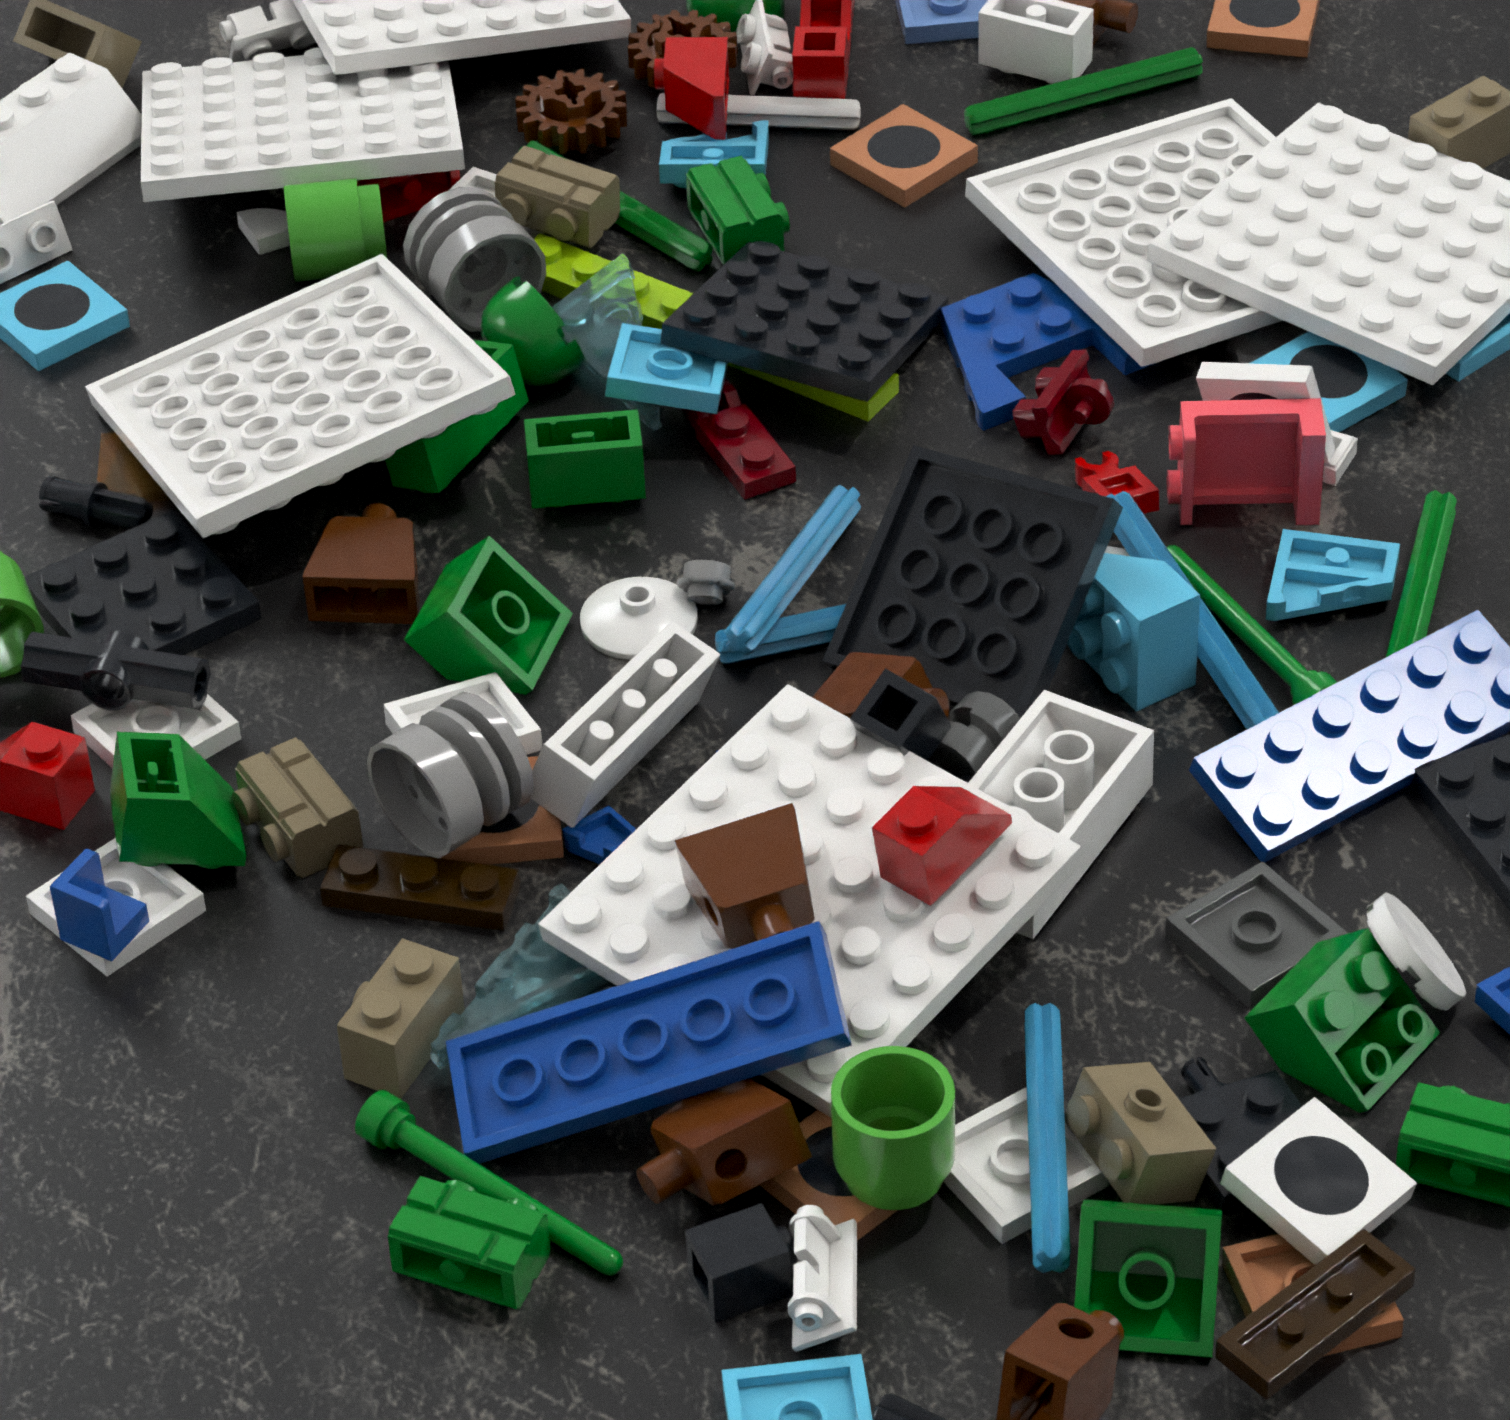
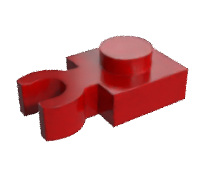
M1111 451L1102 452V464L1099 465L1089 464L1082 457L1075 458V481L1082 487V490L1102 496L1116 495L1125 491L1130 493L1143 514L1159 510V489L1135 465L1119 469V458Z

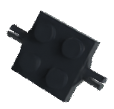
M1197 1057L1196 1063L1192 1058L1183 1065L1181 1076L1189 1083L1195 1094L1178 1099L1217 1148L1200 1187L1216 1210H1222L1223 1215L1247 1207L1220 1184L1225 1167L1299 1110L1302 1105L1276 1070L1225 1084L1219 1082L1203 1057Z

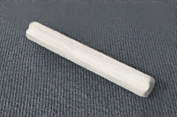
M665 93L659 94L657 100L658 121L661 123L688 124L666 111ZM728 96L727 126H752V122L768 120L769 127L856 130L860 124L861 107L856 99Z

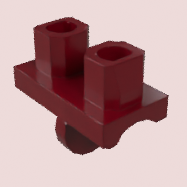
M1072 350L1060 367H1043L1035 378V391L1038 399H1020L1013 409V418L1020 437L1042 438L1048 455L1063 454L1084 423L1092 425L1101 424L1108 419L1113 411L1114 399L1108 389V384L1099 378L1091 379L1088 374L1087 363L1089 355L1087 350Z

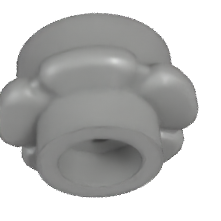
M692 560L684 563L683 577L677 580V586L688 593L687 600L700 605L720 604L723 601V596L730 594L735 589V583L730 581L731 567L723 562L713 560Z

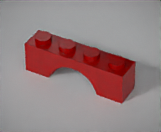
M801 0L800 27H795L792 54L794 97L846 99L854 0Z

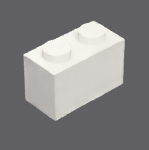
M988 0L979 11L978 64L997 68L1005 73H1017L1045 80L1049 84L1079 77L1092 61L1094 9L1059 0Z

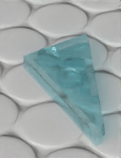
M623 253L552 307L565 323L562 327L565 334L563 338L564 343L568 345L576 339L586 358L584 365L605 386L622 323L642 326L643 321L641 306L637 299L633 279H635L634 271L628 258ZM620 399L630 410L638 409L639 419L653 432L663 426L660 421L661 405Z
M562 883L555 886L548 894L549 907L534 925L525 922L516 933L513 945L507 950L502 951L475 984L476 997L461 1015L452 1012L439 1028L437 1039L431 1043L432 1052L430 1053L431 1060L439 1069L449 1065L446 1041L572 1001L609 982L542 940L538 923L571 893Z

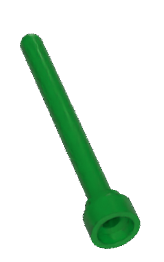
M1176 545L1166 547L1194 589L1200 594L1205 605L1291 687L1290 694L1293 705L1337 683L1327 672L1307 670L1180 547Z
M379 1090L371 1095L360 1109L355 1122V1132L359 1137L378 1149L389 1147L396 1150L402 1147L451 1179L467 1183L479 1194L502 1201L512 1198L526 1200L533 1204L539 1212L547 1214L551 1242L604 1275L612 1276L622 1269L623 1257L619 1251L416 1125V1118L410 1113L408 1103L387 1090Z

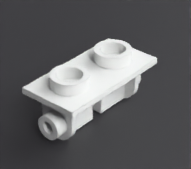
M292 0L271 2L269 9L274 18L271 21H267L261 6L229 14L226 21L219 23L224 41L232 40L229 58L233 62L250 61L256 55L278 51L291 46L294 49H304L312 46L316 41Z
M755 0L750 14L742 15L736 30L737 43L740 44L742 51L741 70L746 73L750 95H755L760 83L775 86L779 89H785L793 83L792 54L789 53L791 46L787 24L776 15L766 14L763 1Z
M55 201L48 202L0 225V284L73 250Z
M815 1205L800 1207L796 1215L789 1222V1231L794 1238V1254L797 1256V1263L794 1264L793 1297L788 1302V1314L793 1320L792 1349L795 1352L857 1331V1222L851 1219L834 1225L824 1215L823 1210Z

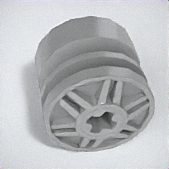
M458 187L437 195L420 209L409 224L403 243L405 263L413 275L423 284L429 294L434 296L453 322L469 331H481V316L488 301L513 278L519 276L522 283L527 281L540 293L546 277L545 255L536 241L519 223L515 222L509 211L502 206L493 194L479 187Z
M461 692L440 704V706L422 715L419 724L411 723L370 748L367 758L369 781L379 805L392 826L407 843L422 854L435 858L449 854L477 836L481 831L482 825L490 826L506 817V814L527 804L534 790L532 768L525 749L511 725L494 706L480 696L467 692Z

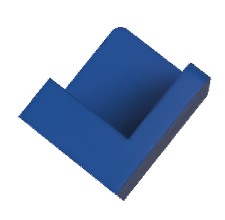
M85 849L50 885L60 940L111 962L150 922L146 903L105 886L99 853L90 849Z

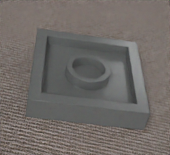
M1263 861L1166 917L1165 936L1250 1009L1256 1006L1317 942L1348 934L1346 930Z

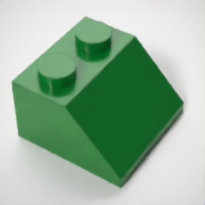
M488 536L446 564L405 636L404 641L446 679L462 682L496 672L511 692L526 695L534 689L573 613L495 540Z
M1084 1199L1080 1215L1074 1307L1088 1314L1095 1310H1103L1115 1316L1124 1329V1339L1120 1343L1119 1350L1213 1357L1222 1210Z

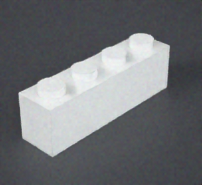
M671 621L543 744L532 770L534 790L531 799L573 828L699 702L721 654Z

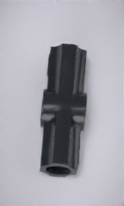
M125 631L107 633L101 642L31 632L24 644L23 660L20 666L23 682L82 691V694L89 702L108 711H118L125 708L131 699L200 710L207 698L208 683L211 676L209 660L152 651L142 639Z

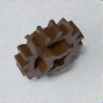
M671 10L670 14L663 17L654 14L652 15L651 25L639 22L637 24V33H629L628 35L629 68L634 69L636 79L648 77V86L652 88L655 87V58H664L666 37H728L729 68H736L737 34L736 32H731L728 21L717 24V15L713 13L706 17H698V10H692L688 16H681L677 10Z
M578 69L575 74L559 70L555 75V79L551 80L541 75L537 77L538 86L525 85L523 86V96H516L518 132H524V138L527 143L539 140V143L547 148L558 146L559 154H565L569 148L570 151L578 150L580 153H587L589 144H595L603 148L606 146V137L618 139L621 136L620 127H627L628 124L626 92L619 91L616 80L604 83L603 73L600 72L591 78L585 77L584 69Z

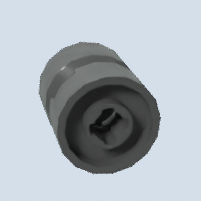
M981 691L969 693L949 712L947 718L952 727L928 759V762L968 783L1020 718L1015 710L1004 700L991 693Z

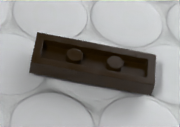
M338 844L321 884L320 891L323 906L505 931L521 885L519 869Z
M1362 1229L1217 1339L1215 1358L1267 1400L1414 1286L1416 1269L1367 1230Z

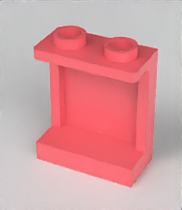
M1321 398L1180 401L1179 425H1169L1168 434L1169 459L1178 460L1177 470H1167L1166 482L1168 505L1178 504L1180 525H1192L1193 505L1293 503L1296 525H1319L1326 442Z

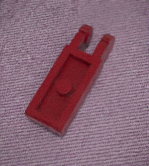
M726 378L718 407L720 412L710 415L707 412L682 409L687 421L690 422V425L695 430L696 439L744 500L796 482V466L746 404L741 405L736 389Z

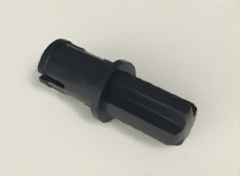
M50 475L43 481L39 492V499L50 501L39 503L42 511L74 516L83 519L86 525L93 527L102 522L132 529L147 522L153 515V505L145 498L108 490L105 483L98 481L88 485Z

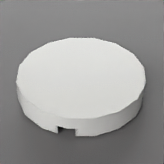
M1387 892L1368 905L1366 908L1368 909L1367 923L1376 941L1395 968L1399 967L1402 972L1407 970L1410 975L1419 981L1414 985L1417 988L1415 991L1433 1007L1447 1011L1465 997L1466 990L1455 966L1425 925L1406 905Z

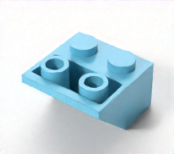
M1104 553L1067 644L1078 659H1084L1102 677L1104 684L1112 693H1118L1135 711H1139L1196 685L1200 594L1165 561Z

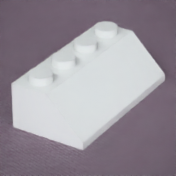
M69 52L0 100V225L48 202L55 201L57 206L141 145L142 114L107 68Z
M1043 690L968 782V784L1082 846L1084 863L1016 933L1031 939L1035 938L1153 785L1154 730Z

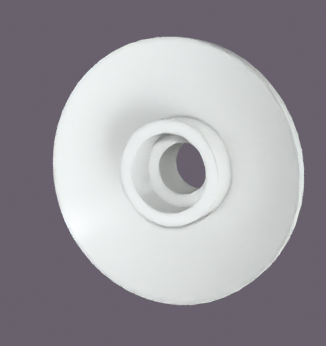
M630 577L608 583L592 593L581 609L580 626L584 638L596 650L611 657L631 660L671 621L693 635L698 622L697 607L695 602L687 600L688 593L672 582L654 577Z

